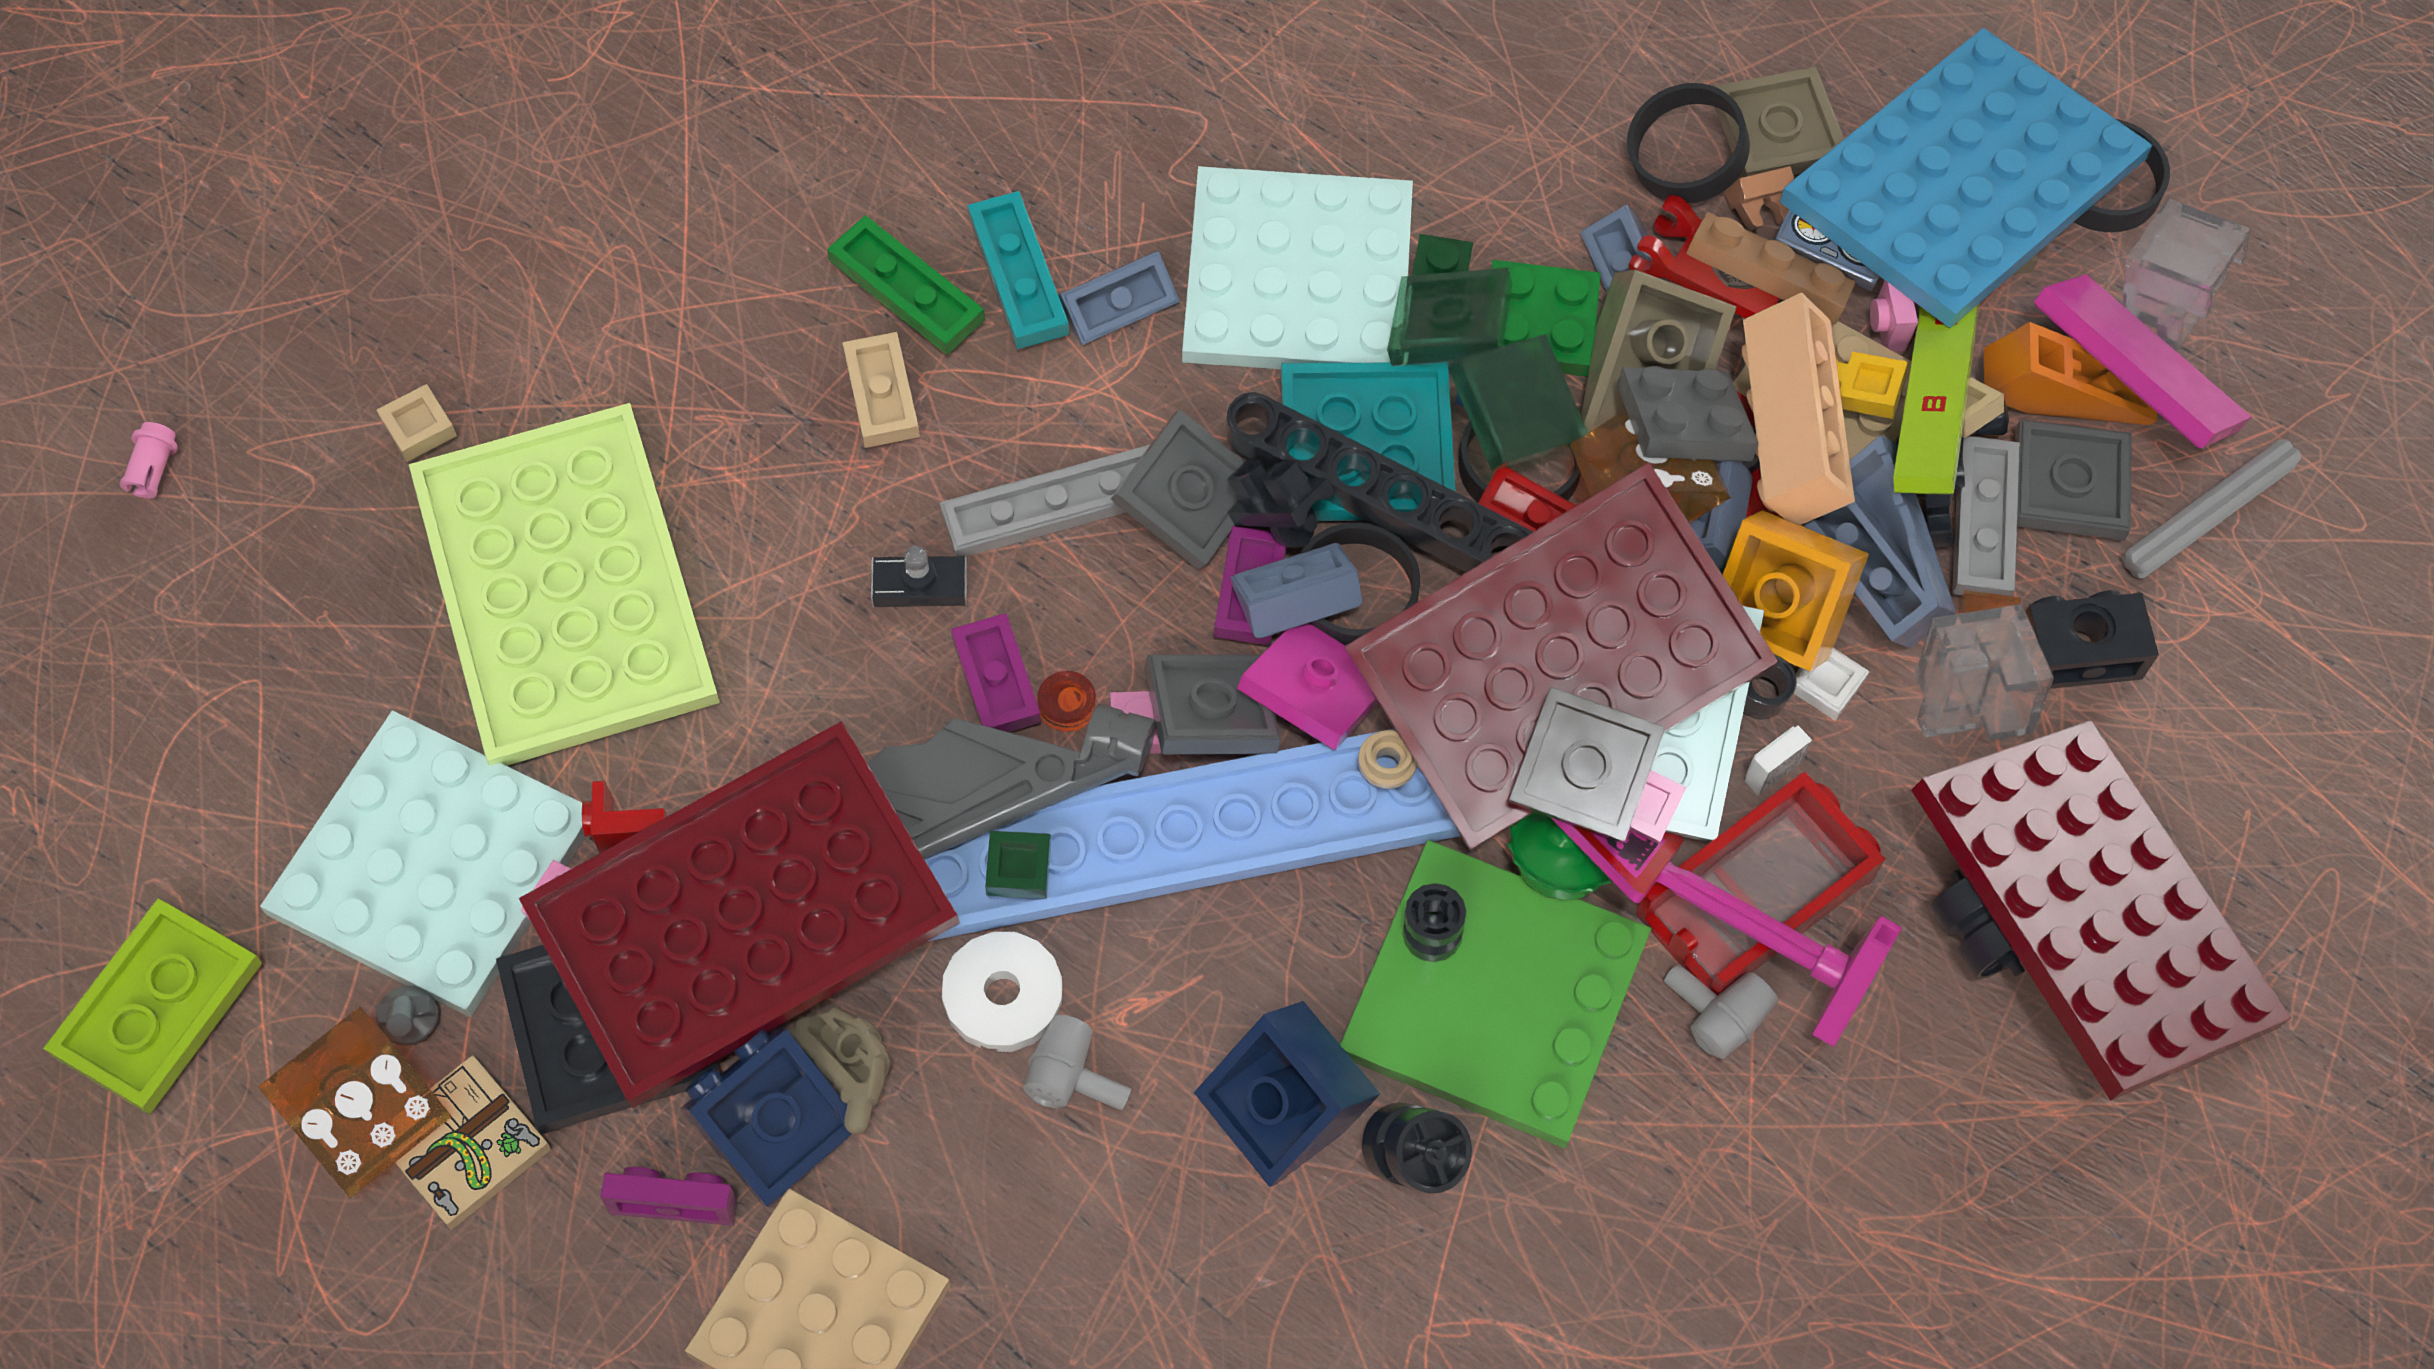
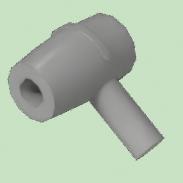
M1680 964L1674 966L1664 979L1665 984L1701 1013L1690 1026L1696 1042L1704 1051L1723 1060L1743 1043L1747 1044L1752 1039L1753 1032L1760 1026L1779 1001L1773 989L1762 978L1749 971L1728 986L1718 996Z
M1057 1015L1052 1019L1035 1052L1028 1059L1029 1068L1023 1084V1092L1032 1101L1044 1107L1063 1108L1068 1105L1074 1091L1120 1111L1123 1110L1128 1100L1131 1088L1084 1068L1093 1037V1030L1085 1022L1068 1015Z

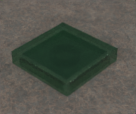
M1509 268L1401 276L1387 347L1391 366L1501 358L1513 285Z
M1546 334L1459 358L1448 366V370L1492 471L1577 445L1590 437Z

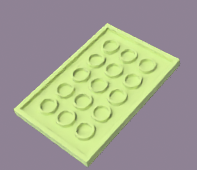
M630 403L409 464L489 766L497 763L508 766L720 703Z

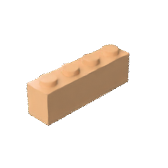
M1801 292L1744 319L1746 344L1742 346V355L1749 369L1751 388L1747 390V399L1754 413L1755 436L1759 443L1755 452L1759 458L1761 479L1757 484L1759 496L1769 511H1776L1785 520L1798 525L1855 502L1831 321Z

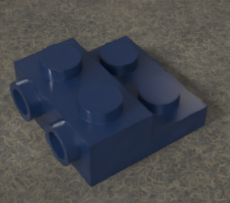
M776 1028L770 1034L765 1030H761L745 1044L733 1050L740 1059L722 1074L715 1067H712L700 1075L685 1089L691 1100L680 1108L718 1156L723 1157L758 1201L766 1207L852 1135L844 1126L847 1104L842 1102L840 1095L787 1029Z

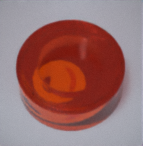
M1074 671L1056 672L1047 677L1038 690L1037 699L1041 718L1052 729L1072 732L1083 728L1089 723L1096 707V694L1092 683L1084 675Z

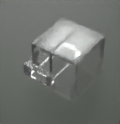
M2167 198L2126 258L2122 305L2144 324L2156 328L2157 335L2177 352L2199 318H2207L2211 312L2212 299L2227 278L2228 267L2232 261L2242 265L2247 258L2251 228Z
M2022 604L1931 619L1915 673L1924 695L1917 721L1924 738L1980 729L1981 723L1985 728L1989 741L2034 734L2054 677Z

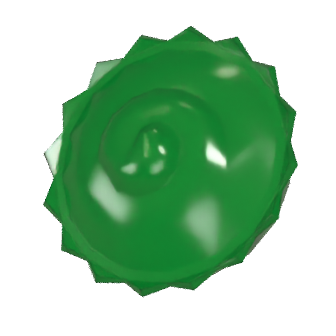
M1534 812L1519 821L1518 824L1510 827L1511 840L1507 845L1513 853V862L1518 866L1523 879L1540 893L1563 900L1578 899L1595 892L1602 885L1611 883V879L1552 818Z

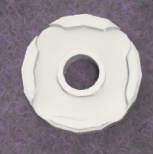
M990 932L971 939L952 956L943 974L942 1002L950 1025L967 1043L979 1048L983 1046L988 1049H996L997 1052H1014L1035 1044L1042 1038L1052 1019L1059 1015L1058 1011L1062 1005L1063 981L1055 958L1037 940L1020 933ZM1008 979L1018 985L1020 992L1012 1003L997 1005L992 1003L985 995L988 986L996 980Z

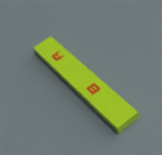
M1980 303L1951 328L1920 306L1893 475L1894 493L1954 494Z

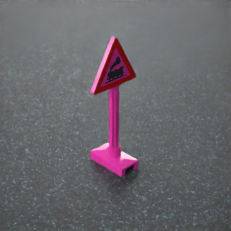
M1553 819L1633 902L1640 903L1654 883H1661L1670 888L1679 897L1812 971L1811 977L1831 987L1812 1035L1835 1047L1902 929L1899 925L1880 915L1849 956L1827 944L1826 948L1696 874L1673 865L1671 861L1684 842V839L1678 835L1665 832L1658 844L1629 830L1626 840L1622 844Z

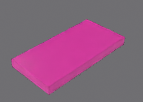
M2087 274L2046 286L2033 301L2038 309L2196 447L2202 449L2239 432L2252 418V416Z

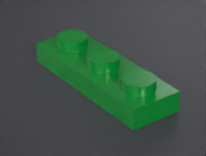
M866 215L827 248L828 259L833 265L946 355L952 352L985 321L984 308Z

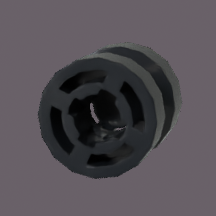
M1433 883L1421 886L1407 900L1403 938L1406 947L1414 956L1424 961L1437 962L1446 960L1455 954L1460 947L1466 908L1464 900L1457 891L1447 885ZM1429 912H1439V914H1430V915H1428L1427 913H1429Z

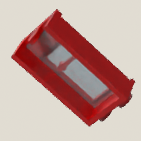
M1804 771L1678 866V868L1696 874L1803 934L1863 886L1870 884L1875 879L1886 858L1881 854L1880 846L1874 836L1861 826L1856 827L1840 810L1839 801L1834 793L1824 784H1816ZM1658 882L1651 887L1639 903L1635 914L1644 925L1651 927L1650 932L1673 958L1717 996L1746 972L1753 973L1778 953L1679 897L1670 888Z

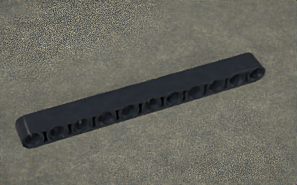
M1256 392L1244 393L1236 397L1229 405L1227 411V441L1232 451L1246 460L1261 459L1267 470L1283 460H1297L1307 478H1327L1335 493L1329 499L1326 498L1324 500L1345 509L1347 512L1373 525L1389 530L1400 539L1465 572L1492 558L1491 551L1498 546L1510 547L1534 532L1266 395ZM1254 417L1262 420L1267 426L1264 431L1258 434H1247L1241 431L1237 425L1246 418ZM1297 443H1306L1315 448L1317 454L1309 460H1298L1289 454L1288 449ZM1354 468L1362 471L1368 480L1359 486H1349L1343 483L1338 475L1346 469ZM1398 494H1406L1414 498L1419 506L1411 512H1400L1391 506L1389 500ZM1448 520L1461 521L1467 526L1470 533L1463 538L1454 539L1445 535L1440 525ZM1774 654L1778 660L1776 666L1758 676L1772 680L1778 688L1779 696L1776 698L1760 696L1754 690L1751 680L1743 714L1758 720L1770 719L1779 714L1793 695L1797 683L1796 674L1792 666L1782 657Z

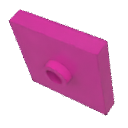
M1310 623L1286 630L1242 674L1237 687L1238 690L1333 750H1336L1378 704L1345 651V645Z

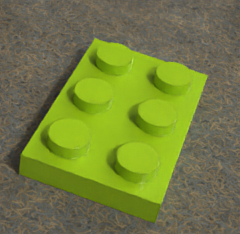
M158 898L43 1049L51 1057L150 1115L262 965V962L254 953Z

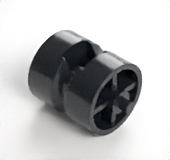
M1959 869L1952 872L1949 877L1954 885L1940 894L1932 902L1930 908L1949 936L1960 935L1962 938L1958 950L1977 980H1981L2006 969H2010L2015 977L2024 973L2025 969L2021 965L2020 959L1968 878L1964 877Z
M1398 1102L1380 1108L1369 1119L1363 1133L1362 1151L1368 1167L1380 1179L1425 1193H1441L1453 1188L1465 1176L1472 1158V1143L1466 1127L1454 1115L1440 1110Z

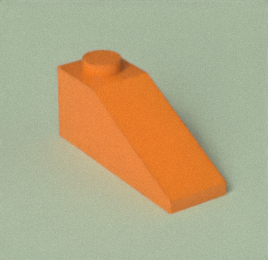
M2028 322L1984 348V384L2003 393L2005 403L2009 407L2029 414L2151 425L2157 422V412L2074 339Z

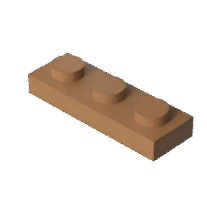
M1706 212L1686 252L1687 255L1782 300L1802 292L1834 324L1837 323L1856 282V280L1845 276L1835 266L1817 263L1795 253L1791 247L1783 242L1767 240L1744 229L1740 223L1731 218L1718 217L1709 212Z

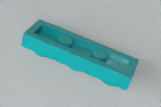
M1020 191L967 205L970 223L1016 349L1069 335L1067 317Z

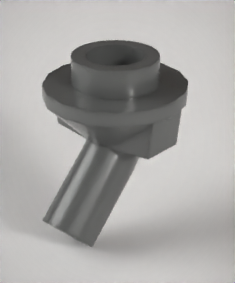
M402 986L388 993L382 999L380 1005L376 1006V1022L381 1034L390 1042L398 1045H413L424 1040L433 1032L438 1022L439 1009L433 996L425 990L416 986Z

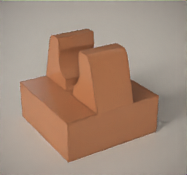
M1791 166L1740 178L1725 190L1730 211L1736 210L1749 231L1757 230L1763 226L1760 209L1764 203L1766 207H1769L1774 212L1777 225L1783 223L1789 209L1780 203L1784 187L1794 180Z

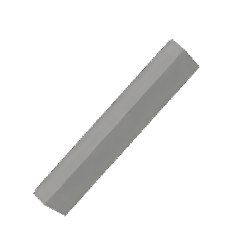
M1150 445L940 502L941 514L955 556L967 557L1126 513V511L1111 500V497Z

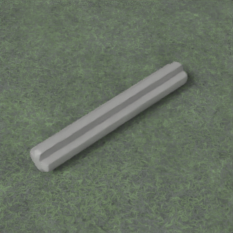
M2282 439L2276 441L2130 547L2122 558L2124 567L2130 570L2131 574L2137 579L2147 577L2295 469L2297 463L2301 460L2299 450L2294 448L2289 440Z

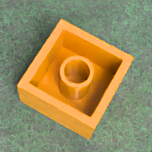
M1762 510L1742 520L1724 569L1723 577L1742 606L1764 610L1760 634L1772 653L1782 657L1791 664L1811 672L1830 658L1869 553Z

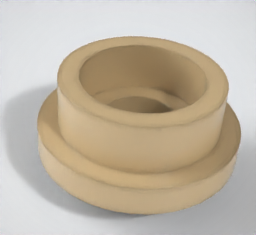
M1384 730L1369 736L1361 745L1358 756L1359 769L1363 777L1374 786L1385 789L1400 787L1410 781L1417 768L1416 763L1412 759L1413 757L1396 731ZM1385 755L1392 756L1397 760L1398 765L1394 768H1384L1378 764L1377 759Z

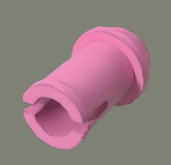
M145 422L142 424L141 429L135 430L132 433L131 440L135 446L124 477L119 483L124 491L129 492L132 485H136L132 495L148 499L157 496V488L168 457L174 455L178 449V445L174 441L176 434L173 430L158 423Z

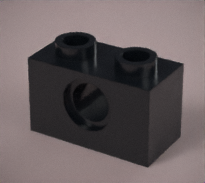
M2107 590L2083 599L2065 600L2061 596L2044 597L2028 605L2015 629L2030 691L2143 680L2159 656L2143 593L2121 595L2119 591ZM2075 631L2088 634L2094 642L2081 639Z

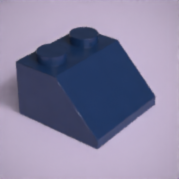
M1301 1001L1265 1013L1196 1089L1194 1094L1267 1185L1272 1187L1345 1133L1377 1099L1380 1092L1307 1004Z

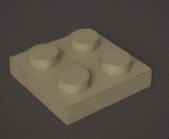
M1816 67L1715 86L1735 100L1742 111L1748 130L1750 151L1745 168L1740 174L1741 178L1791 166L1793 175L1801 174L1844 140ZM1715 107L1733 154L1739 138V126L1729 114Z

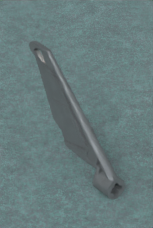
M1098 703L1090 718L1081 752L954 718L925 744L885 747L867 764L921 855L926 859L1125 774L1138 776L1139 772L1145 767L1151 751L1156 731V720L1131 712L1126 714L1123 710Z

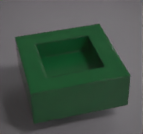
M1420 234L1410 291L1464 299L1473 242Z
M990 831L985 883L986 896L1047 899L1051 835L1048 833Z

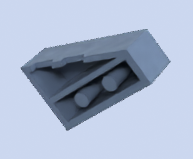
M1880 435L1849 460L1855 502L1806 522L1803 525L1807 529L1869 553L1855 594L1892 642L1912 648L1952 617L1956 610L1916 493H1894L1893 475L1898 444Z

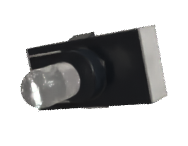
M920 546L908 548L904 557H872V606H967V557L927 556L926 551Z

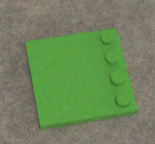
M1427 840L1340 1045L1351 1059L1360 1066L1566 1149L1651 927L1580 899L1563 900L1546 896L1533 889L1519 875ZM1433 883L1447 885L1457 891L1464 900L1466 908L1460 947L1455 954L1446 960L1437 962L1424 961L1414 956L1406 947L1403 938L1407 900L1421 886ZM1429 912L1427 914H1439V912Z

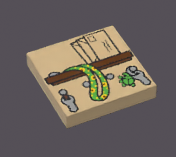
M473 1055L420 1096L427 1099L428 1107L430 1108L425 1118L422 1117L415 1121L414 1118L407 1116L406 1109H403L386 1123L391 1127L394 1126L393 1130L396 1137H394L391 1145L382 1147L450 1230H453L551 1151L545 1139Z

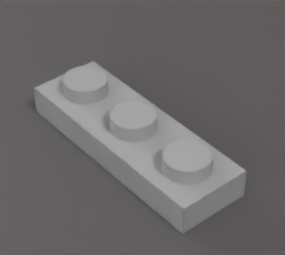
M1974 436L1962 437L1959 454L1962 453L1965 487L1957 488L1952 594L2010 601L2015 592L2020 442Z

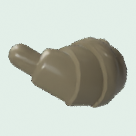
M833 1007L827 1012L799 1019L795 1027L787 1029V1031L808 1057L814 1060V1064L820 1072L840 1089L842 1102L848 1104L844 1119V1126L848 1132L856 1135L863 1133L868 1127L872 1107L878 1102L884 1087L885 1078L890 1070V1059L882 1044L881 1034L870 1021L856 1017L854 1014L838 1007Z

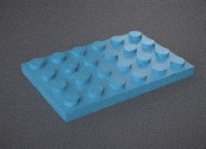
M1982 28L1785 186L1780 203L1951 328L2147 159L2152 144L1991 32Z

